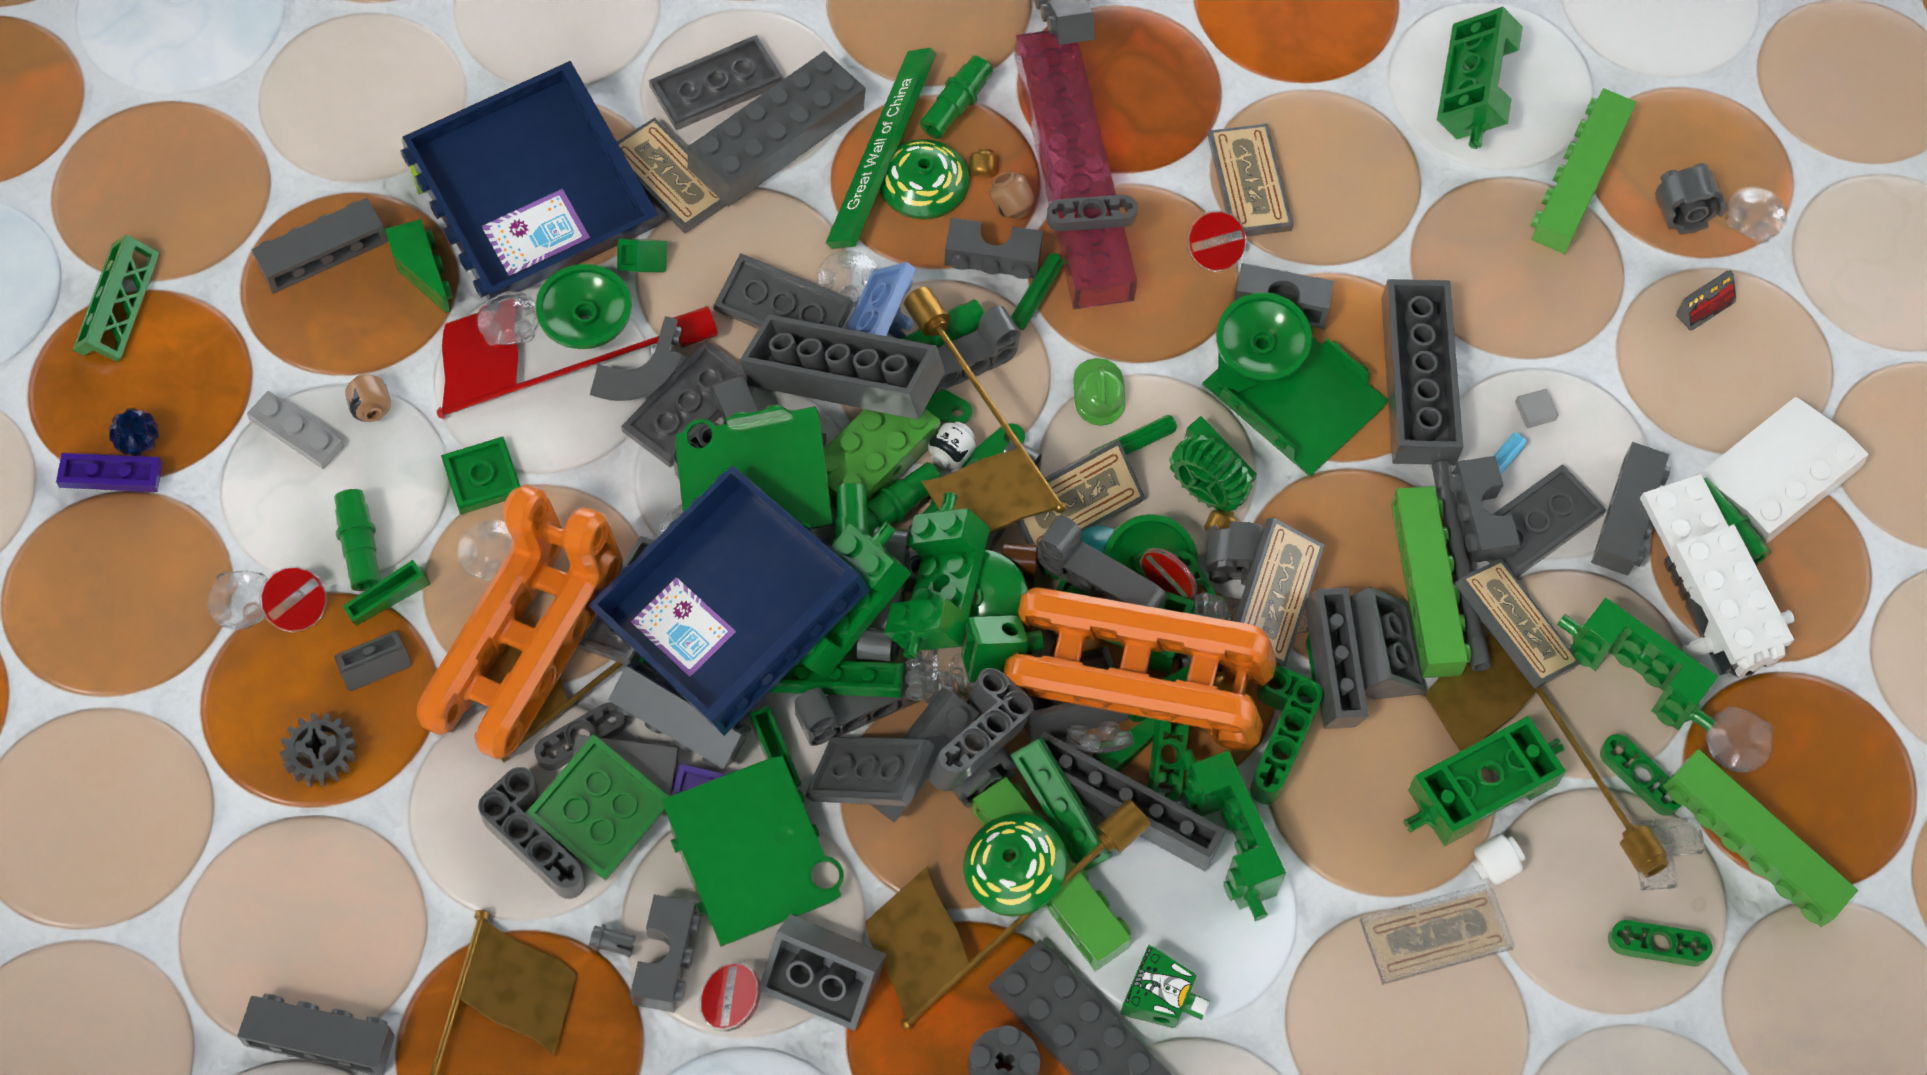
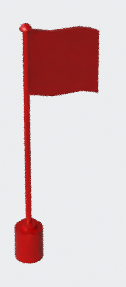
M518 299L445 323L442 337L445 385L442 408L439 407L436 414L439 418L445 419L444 415L656 344L659 336L517 384L519 353L515 319ZM708 306L673 317L678 319L676 326L682 328L678 341L682 348L718 336L717 327Z

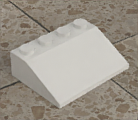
M1794 397L1699 474L1703 478H1709L1729 502H1732L1743 516L1747 515L1749 517L1750 525L1761 536L1762 541L1766 545L1861 469L1869 454L1844 429L1798 397Z

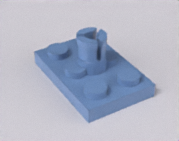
M908 262L873 270L846 329L887 337L889 333L893 338H904L906 334L901 329L904 328L909 332L913 320L900 312V304L904 295L912 286L913 281L911 279L916 268Z

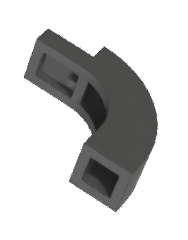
M668 316L664 317L655 352L643 366L633 370H619L598 364L589 395L606 400L627 401L643 397L664 384L676 369L682 355L670 351L671 345L677 346L682 328L676 326L678 319Z

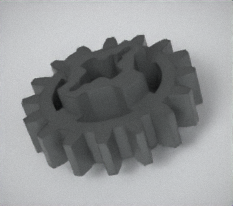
M312 713L311 721L307 723L304 719L299 718V728L295 729L290 726L287 728L291 738L281 739V743L286 750L281 751L280 756L283 761H286L284 767L287 773L293 772L292 776L296 782H300L305 777L308 787H312L315 780H319L322 787H326L327 779L330 777L336 783L339 782L337 773L340 771L349 773L350 769L347 761H356V756L351 750L357 748V743L355 739L351 738L353 736L351 728H344V722L340 717L332 723L329 713H326L322 720H318L316 714ZM324 731H325V732H330V733H332V734H334V735H329V736H328L327 734L324 733ZM320 741V743H321L322 746L320 747V752H318V753H319V759H318L317 756H316V753H317V751H318L317 748H319L318 742ZM310 764L311 766H313L314 769L307 768L303 765Z

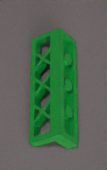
M127 234L112 243L72 351L85 356L94 350L115 362L121 360L160 252ZM134 250L148 257L145 267L136 268L132 259ZM131 276L137 289L135 294L127 296L122 281L124 278ZM122 303L127 316L125 321L117 323L112 308L114 305ZM112 330L117 341L115 349L100 343L105 331Z

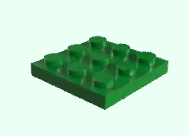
M593 734L526 814L606 881L664 813L665 810L661 800L669 796Z

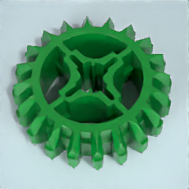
M1192 434L1178 443L1169 461L1171 464L1170 469L1175 473V479L1181 482L1182 488H1185L1190 495L1196 497L1198 502H1203L1208 508L1214 507L1219 511L1230 512L1231 510H1236L1238 506L1245 502L1250 494V490L1253 488L1251 484L1252 478L1248 474L1247 467L1241 464V459L1236 458L1232 454L1233 451L1227 450L1222 443H1216L1214 438L1207 439L1202 434L1199 436Z

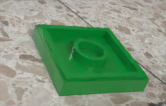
M503 436L441 455L460 515L504 502L515 488L520 487Z

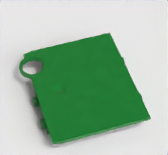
M1310 326L1312 342L1308 357L1304 364L1289 377L1275 382H1257V387L1247 389L1240 394L1230 391L1227 387L1224 389L1218 388V369L1203 381V385L1309 477L1377 416L1388 401L1370 386V373L1363 364H1358L1343 351L1337 342H1332L1329 338L1323 344L1319 343L1313 338L1312 326ZM1264 343L1256 344L1259 349L1267 348Z
M773 405L766 407V410L746 414L745 412L733 413L731 417H726L727 424L715 426L709 420L697 419L690 422L684 432L676 434L675 446L683 512L715 482L719 475L733 465L807 530L833 525L821 420L816 406L790 411L782 406ZM698 424H706L712 430V439L703 448L692 447L688 440L690 430Z
M783 756L763 760L661 800L674 838L670 840L675 853L680 852L699 899V903H696L701 916H706L709 926L712 925L720 947L784 922L790 914L800 916L830 904L841 897L839 888L844 879L842 866L836 859L824 855L817 838L820 837L815 824L812 825L803 805L805 803L804 796L801 790L797 791ZM821 862L833 864L839 872V880L831 888H820L812 880L811 872Z

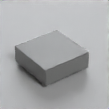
M1547 389L1516 398L1515 403L1527 428L1556 421L1559 416Z

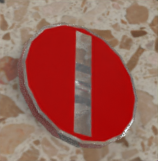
M1223 210L1207 211L1198 216L1190 225L1186 237L1187 250L1192 260L1200 268L1211 272L1226 271L1234 267L1243 257L1247 246L1246 231L1241 221L1233 214Z
M1155 547L1144 552L1141 557V568L1148 580L1166 592L1190 600L1197 593L1196 581L1189 567L1178 559L1176 554L1173 555L1164 549Z
M299 566L282 567L271 573L263 582L259 594L260 610L266 621L276 629L286 632L304 631L314 626L323 616L327 605L326 589L321 579L311 570Z
M737 962L722 965L714 971L704 984L700 996V1013L704 1022L713 1029L723 1032L739 1029L748 1022L756 1011L761 997V982L757 973L748 965Z

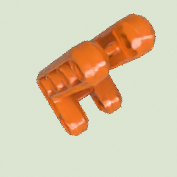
M530 484L517 487L508 495L503 507L502 516L512 537L511 550L422 693L416 710V715L422 728L437 735H442L454 729L473 701L487 706L488 710L482 718L477 732H475L474 739L478 750L482 754L497 760L512 755L520 745L596 617V614L588 605L596 598L600 591L604 590L619 576L623 564L622 556L611 528L602 512L589 507L574 510L563 530L547 493ZM562 547L570 562L568 573L553 568ZM541 590L554 595L555 599L544 617L540 618L534 628L521 623L520 620L531 601L535 600ZM507 645L521 650L522 654L511 672L507 673L502 683L487 678V674L498 656L502 655Z
M1031 588L1021 596L1018 615L1022 623L1028 627L1032 625L1042 629L1053 630L1056 634H1059L1053 657L1043 655L1040 658L1021 655L1017 652L1006 659L1003 673L1028 696L1200 727L1210 732L1216 744L1229 749L1248 751L1259 744L1263 724L1255 703L1245 692L1247 683L1264 686L1274 676L1277 660L1271 641L1263 629L1245 623L1045 588ZM1098 638L1120 642L1122 646H1125L1120 669L1109 667L1106 670L1084 666L1080 659L1085 639L1096 641ZM1162 650L1187 654L1189 658H1192L1187 681H1166L1151 678L1150 675L1146 674L1151 651L1162 653ZM1218 664L1223 665L1228 677L1235 679L1232 692L1221 691L1214 686Z

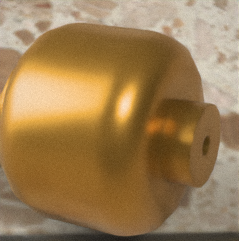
M981 148L979 152H974L970 155L968 170L973 177L983 176L992 178L998 174L999 158L994 153H991L990 149Z
M1213 510L1207 518L1204 530L1207 532L1213 525H1217L1218 530L1230 528V522H1239V520L1233 517V511Z

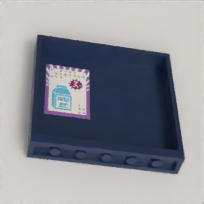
M571 60L402 136L404 148L400 152L408 167L414 166L418 174L415 175V180L421 192L427 191L432 201L429 202L433 214L437 219L442 217L447 226L443 229L451 245L457 244L461 252L458 254L464 270L466 272L472 271L476 279L473 281V285L479 297H486L490 306L548 279L563 268L577 265L617 246L618 238L632 239L658 225V213Z
M731 465L676 520L672 521L668 528L654 542L647 545L644 551L629 566L625 567L611 584L600 591L588 606L618 637L725 736L870 589L859 573Z

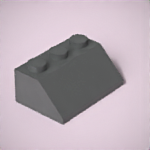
M1371 587L1351 595L1350 602L1365 696L1373 699H1384L1426 693L1427 690L1425 680L1421 674L1408 602Z
M1107 646L1082 652L1080 662L1084 666L1106 670L1109 667L1117 669ZM1029 696L1034 706L1024 727L1030 742L1041 737L1043 732L1059 738L1128 720V714Z
M790 914L777 930L758 991L855 1031L876 987L887 954Z

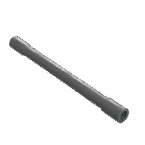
M1443 460L1435 462L1431 467L1436 492L1443 502L1444 525L1448 529V545L1450 555H1452L1454 560V575L1457 582L1461 577L1471 573L1462 526L1457 514L1455 493H1452L1449 484V476L1452 474L1451 463ZM1459 591L1461 610L1465 618L1466 643L1469 644L1471 650V669L1473 671H1484L1491 667L1487 641L1483 635L1481 620Z

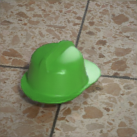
M1094 358L1081 363L1075 370L1073 378L1074 402L1078 414L1083 420L1092 425L1104 426L1112 424L1119 419L1125 406L1124 379L1121 370L1114 363L1106 359Z

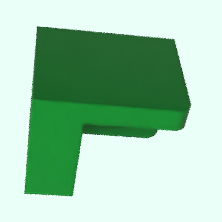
M618 238L617 270L665 272L667 241Z

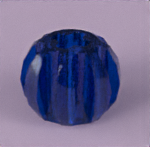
M129 408L122 414L117 413L112 419V425L109 426L110 441L113 443L114 448L124 455L130 453L132 456H141L142 452L146 450L151 451L156 445L155 440L159 437L158 424L154 421V417L144 409L137 411L136 408Z

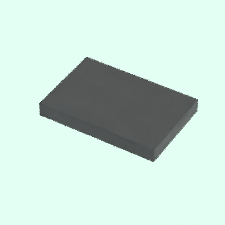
M576 734L572 758L591 736ZM598 737L669 797L672 795L679 750L677 747ZM664 811L661 816H667L666 812Z

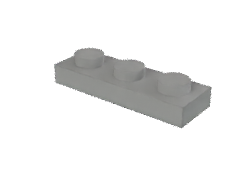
M267 391L247 412L249 420L322 469L344 447L343 441L270 391Z

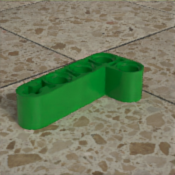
M1277 665L1275 666L1273 679L1269 682L1278 683L1281 689L1275 690L1270 688L1268 684L1264 686L1259 684L1257 690L1258 697L1263 703L1282 711L1250 786L1251 796L1261 804H1271L1279 797L1323 695L1322 688L1314 680ZM1298 696H1308L1313 702L1304 703ZM1285 724H1296L1300 731H1290ZM1275 751L1283 752L1288 759L1279 760L1272 753ZM1268 773L1274 775L1269 788L1263 785Z

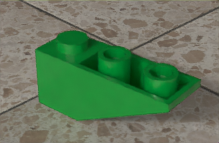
M422 219L385 229L397 271L445 313L450 312L447 300L452 299L453 296L448 280L441 281L439 275L445 273L440 255L433 256L431 250L436 248L432 230L425 231Z

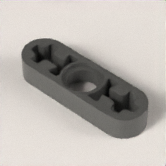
M1128 195L1057 199L1049 204L1046 221L1049 227L1056 231L1127 227L1136 220L1138 205ZM1124 207L1127 214H1121V211L1118 209ZM1087 208H1095L1101 215L1097 218H1088L1084 215L1083 211ZM1107 208H1109L1110 216H1106ZM1074 210H1078L1077 218H1075ZM1057 212H1063L1065 218L1059 219Z
M612 702L596 707L540 739L534 750L537 763L541 768L549 771L563 767L572 760L574 742L571 740V735L574 731L585 729L590 733V736L594 734L600 738L611 739L624 730L626 726L625 715L619 712L616 708L617 705ZM606 714L615 717L616 723L614 725L605 722L604 716ZM593 721H595L596 727H599L600 734L596 735L594 726L591 724ZM565 738L566 744L570 749L568 752H566L565 746L562 745L561 739ZM550 747L553 751L557 750V757L551 759L549 756H545V749Z

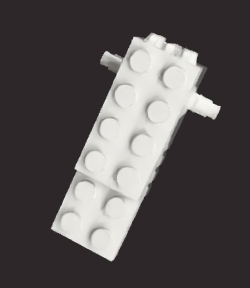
M1699 474L1644 492L1640 500L1668 553L1664 560V566L1667 572L1672 574L1671 579L1674 585L1678 586V593L1682 601L1685 600V607L1701 637L1690 642L1688 645H1684L1682 651L1690 657L1710 654L1720 676L1731 673L1740 678L1745 675L1754 674L1762 666L1767 668L1774 666L1779 659L1786 656L1785 650L1794 641L1787 627L1788 624L1794 622V615L1790 610L1780 613L1735 525H1727L1702 475Z

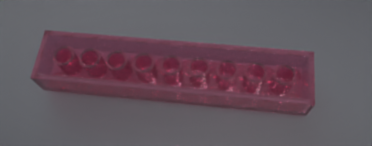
M1049 31L1016 35L1014 57L1048 203L1050 204L1057 199L1116 195L1079 42L1059 45L1054 34L1050 35ZM1087 208L1083 211L1084 215L1088 218H1097L1101 215L1095 208ZM1107 208L1106 216H1110L1109 208ZM1074 210L1075 218H1077L1078 210ZM1057 212L1059 219L1065 218L1063 212ZM1124 227L1075 231L1055 230L1060 255L1064 260L1063 268L1073 310L1134 301L1137 278Z

